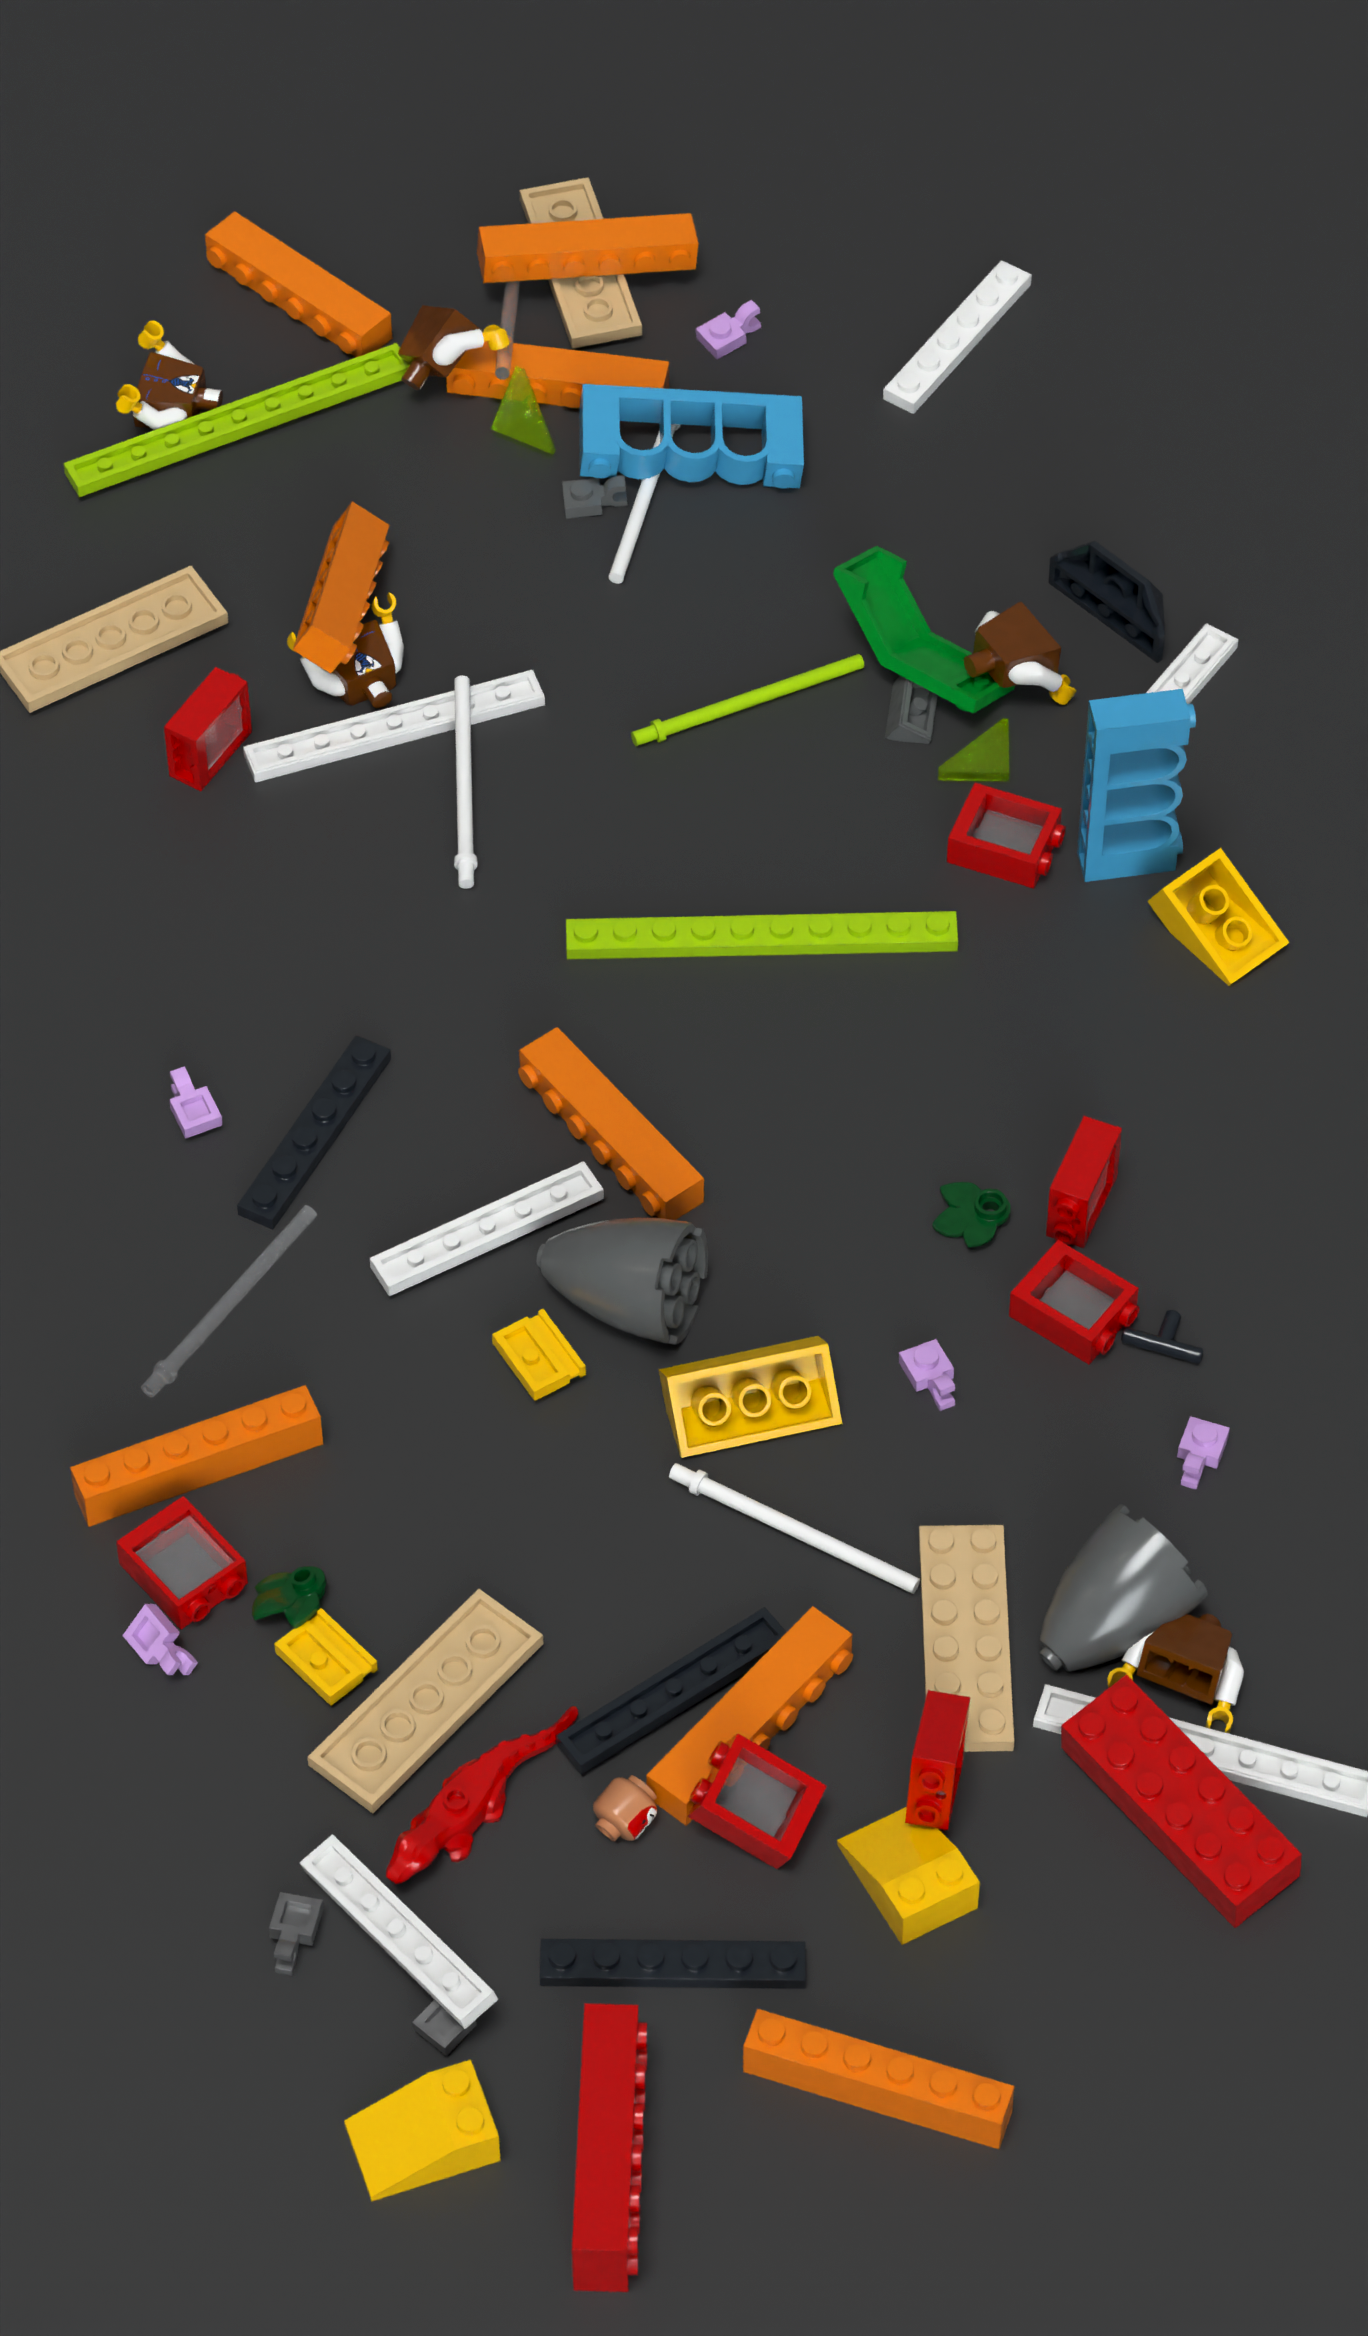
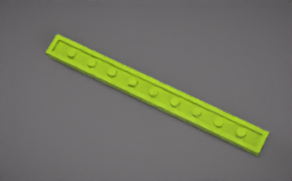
M395 343L63 463L64 472L77 495L82 497L399 382L410 364L399 356L398 351L400 347Z
M956 911L566 919L567 959L958 951Z

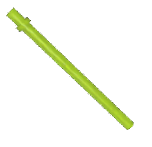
M860 654L662 722L660 719L650 722V726L631 732L632 741L635 746L657 740L658 743L665 741L668 735L864 668L863 658Z

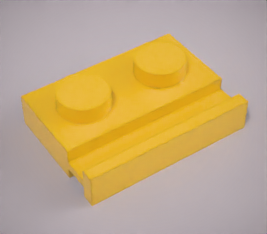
M544 1309L539 1310L538 1315L530 1319L527 1316L492 1334V1344L534 1401L570 1383V1379L578 1375L580 1378L586 1375L585 1364Z
M320 1608L316 1612L317 1615L309 1621L307 1620L298 1628L291 1630L274 1643L275 1653L332 1706L362 1683L363 1678L370 1672L375 1673L378 1670L377 1660Z

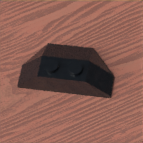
M1096 541L1056 553L1050 557L1048 581L1050 585L1156 663L1163 659L1165 638L1163 594L1151 581Z

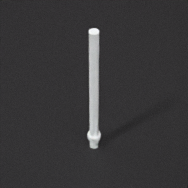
M671 424L672 437L674 431L678 430L681 424ZM660 430L653 448L660 444ZM660 473L654 477L642 479L609 574V580L613 583L619 584L623 582Z
M458 676L454 680L458 854L454 858V867L458 870L459 886L468 889L474 886V870L478 866L477 856L473 854L470 680L467 676Z
M675 1463L669 1473L670 1479L689 1487L690 1493L696 1496L702 1493L905 1591L914 1594L920 1584V1578L709 1479L708 1473L702 1470L694 1472Z

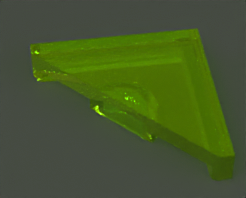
M516 366L491 429L554 455L556 449L525 369Z
M1001 719L938 767V780L1009 781L1008 719Z

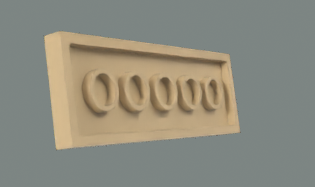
M589 177L520 190V202L528 224L603 219ZM624 274L548 279L572 349L642 335V324Z
M188 566L1 650L0 673L28 712L31 713L227 624L228 613L194 568Z
M919 1526L925 1700L928 1690L971 1697L965 1752L1014 1751L1004 1526Z
M478 1589L308 1756V1765L371 1813H374L543 1645V1634Z

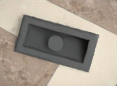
M900 675L892 687L885 738L892 741L929 744L932 738L938 695Z

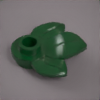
M971 1182L945 1184L940 1186V1193L950 1207L945 1209L934 1220L932 1227L947 1237L963 1236L967 1247L982 1246L994 1238L997 1226L1004 1224L1009 1219L1011 1205L1006 1196L997 1189L981 1190Z
M304 1566L297 1568L292 1573L280 1572L262 1579L254 1587L259 1595L253 1602V1619L258 1620L284 1612L289 1624L294 1629L298 1628L309 1620L320 1607L319 1600L325 1594L327 1583L324 1572L318 1567Z

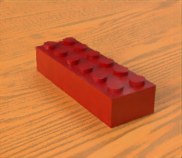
M1127 1674L1061 1725V1748L1234 1928L1300 1877L1302 1853Z
M584 2003L572 2237L573 2291L628 2292L629 2275H638V2234H640V2193L642 2191L641 2164L644 2147L643 2117L646 2102L645 2071H647L648 2053L647 2022H639L638 2005Z

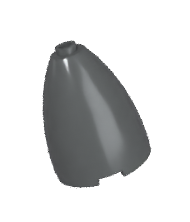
M643 1217L611 1219L575 1227L549 1238L546 1244L540 1246L536 1262L538 1268H541L543 1277L560 1294L596 1319L639 1337L677 1345L688 1335L700 1309L698 1305H693L699 1293L700 1278H707L708 1244L704 1230L696 1228L690 1222Z
M1117 1505L1092 1531L1067 1566L1051 1597L1040 1632L1039 1644L1043 1649L1039 1652V1655L1054 1671L1061 1667L1069 1672L1117 1659L1125 1655L1130 1647L1157 1630L1162 1624L1189 1614L1208 1596L1204 1583L1199 1579L1193 1583L1189 1575L1191 1572L1186 1566L1188 1561L1176 1547L1144 1517L1135 1521L1128 1517L1127 1514L1130 1511L1125 1505Z

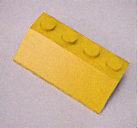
M819 1336L658 1369L666 1412L681 1458L842 1424L829 1346Z

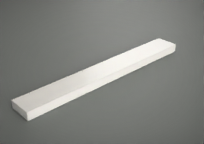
M533 670L470 686L471 725L545 705V696ZM455 690L243 746L244 757L256 783L455 729Z
M1045 1684L1034 1717L1033 1727L1061 1734V1725L1092 1702L1095 1697ZM1170 1718L1229 1780L1368 1817V1771Z

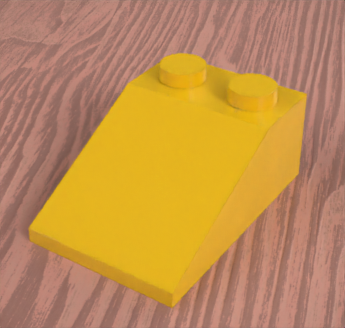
M1221 848L1162 888L1147 901L1168 931L1228 986L1289 944L1287 938Z
M907 1807L837 1840V1845L901 1945L977 1909L980 1881L958 1848L938 1828L905 1823Z
M471 2060L429 2072L344 2120V2125L371 2202L500 2161L499 2135Z

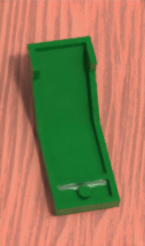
M876 545L834 568L833 575L880 665L954 703L958 709L971 713L977 712L1014 690L1015 686L1008 688L1000 687L988 672L974 678L971 677L965 669L964 658L973 653L931 632L903 578L907 564L906 560Z

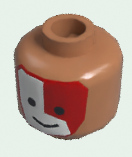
M630 1775L628 1779L622 1777L614 1778L593 1804V1811L599 1819L595 1824L596 1828L614 1842L618 1837L628 1841L636 1840L657 1815V1806L654 1802L657 1798L656 1794L643 1781L633 1775Z

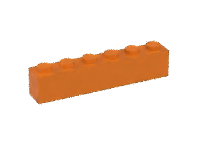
M233 212L205 234L207 260L214 267L221 268L233 276L241 285L248 286L259 293L267 302L274 303L286 311L293 319H298L312 328L317 335L335 343L343 352L359 357L380 349L393 339L391 313L237 212Z
M687 213L479 227L477 256L483 283L694 270L696 269L699 243L692 215Z
M486 341L483 347L469 349L465 352L447 376V393L579 408L583 384L669 389V361L510 343L505 348L491 350Z
M353 501L332 527L293 647V651L330 674L340 662L347 664L357 648V645L353 642L363 628V624L360 621L370 606V603L366 600L375 589L376 582L373 579L383 564L379 559L389 545V542L385 540L389 524Z
M558 1027L519 1050L520 1068L518 1069V1074L524 1085L529 1089L534 1088L540 1094L548 1110L553 1114L558 1113L563 1118L572 1135L577 1139L582 1138L587 1143L596 1160L600 1164H607L620 1185L626 1190L631 1189L649 1215H656L657 1218L677 1220L704 1203V1178Z
M304 1385L72 1466L70 1470L74 1495L87 1525L90 1527L323 1445L321 1416L307 1386Z
M812 1606L646 1775V1785L657 1796L654 1801L655 1804L687 1826L692 1821L688 1815L694 1805V1802L690 1801L689 1797L698 1781L702 1777L707 1779L713 1767L708 1764V1760L720 1741L726 1743L739 1733L767 1750L771 1739L780 1730L785 1731L794 1723L799 1710L808 1701L813 1703L820 1697L825 1689L826 1682L835 1673L840 1675L848 1668L853 1659L852 1633ZM739 1759L736 1760L722 1789L725 1786L730 1788L738 1781L746 1763Z
M761 2009L756 2011L743 2046V2072L995 2149H1000L1012 2114L1015 2087L1013 2085Z

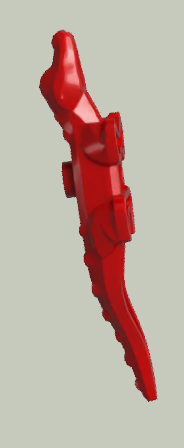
M570 1707L549 1728L532 1735L523 1734L519 1738L502 1741L483 1753L479 1758L473 1759L456 1769L450 1777L443 1781L442 1789L433 1798L429 1807L413 1818L410 1823V1830L401 1833L398 1837L393 1856L386 1870V1878L395 1884L403 1883L416 1873L426 1869L434 1861L442 1848L449 1853L451 1862L465 1860L472 1849V1834L482 1822H499L502 1818L506 1802L505 1789L508 1777L522 1762L548 1750L556 1744V1735L574 1725L577 1720V1707Z

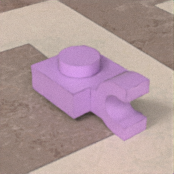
M750 300L737 310L733 318H730L724 312L696 328V339L718 360L746 344V333H751L761 328V322L755 317L760 313V308Z
M185 1066L170 1071V1077L174 1083L171 1085V1090L175 1096L169 1099L170 1109L185 1139L222 1126V1116L207 1086L195 1090Z
M937 1339L899 1352V1364L916 1392L928 1388L940 1411L955 1406V1400L950 1393L955 1391V1384L952 1381L954 1378V1368Z
M1190 1416L1177 1454L1178 1458L1185 1460L1183 1464L1184 1474L1181 1479L1182 1486L1197 1490L1204 1467L1218 1468L1229 1438V1427Z
M145 1604L122 1635L146 1664L159 1663L167 1675H173L177 1669L183 1675H190L198 1664L189 1652L173 1643L180 1632L156 1604Z

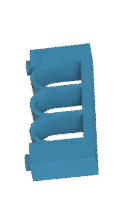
M594 384L582 385L579 407L580 476L611 478L617 476L618 471L629 478L647 479L658 475L665 469L669 475L678 480L698 482L711 477L716 471L721 478L733 484L747 485L763 479V486L800 488L804 468L802 396ZM620 421L660 423V444L650 450H638L628 446L620 435ZM671 424L711 426L710 449L700 453H690L678 448L671 436ZM722 427L762 429V451L750 456L735 454L724 444Z
M1183 689L1089 700L1077 855L1084 882L1176 871L1177 855L1183 853L1182 836L1174 810L1183 798L1178 773L1184 768L1187 761L1183 745H1188L1190 728L1196 726L1193 704L1186 703Z

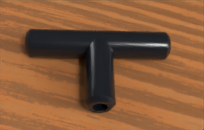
M1175 1310L1166 1311L1158 1335L1126 1327L1121 1337L1122 1343L1196 1364L1201 1362L1204 1352L1202 1348L1173 1340L1181 1320L1180 1313Z

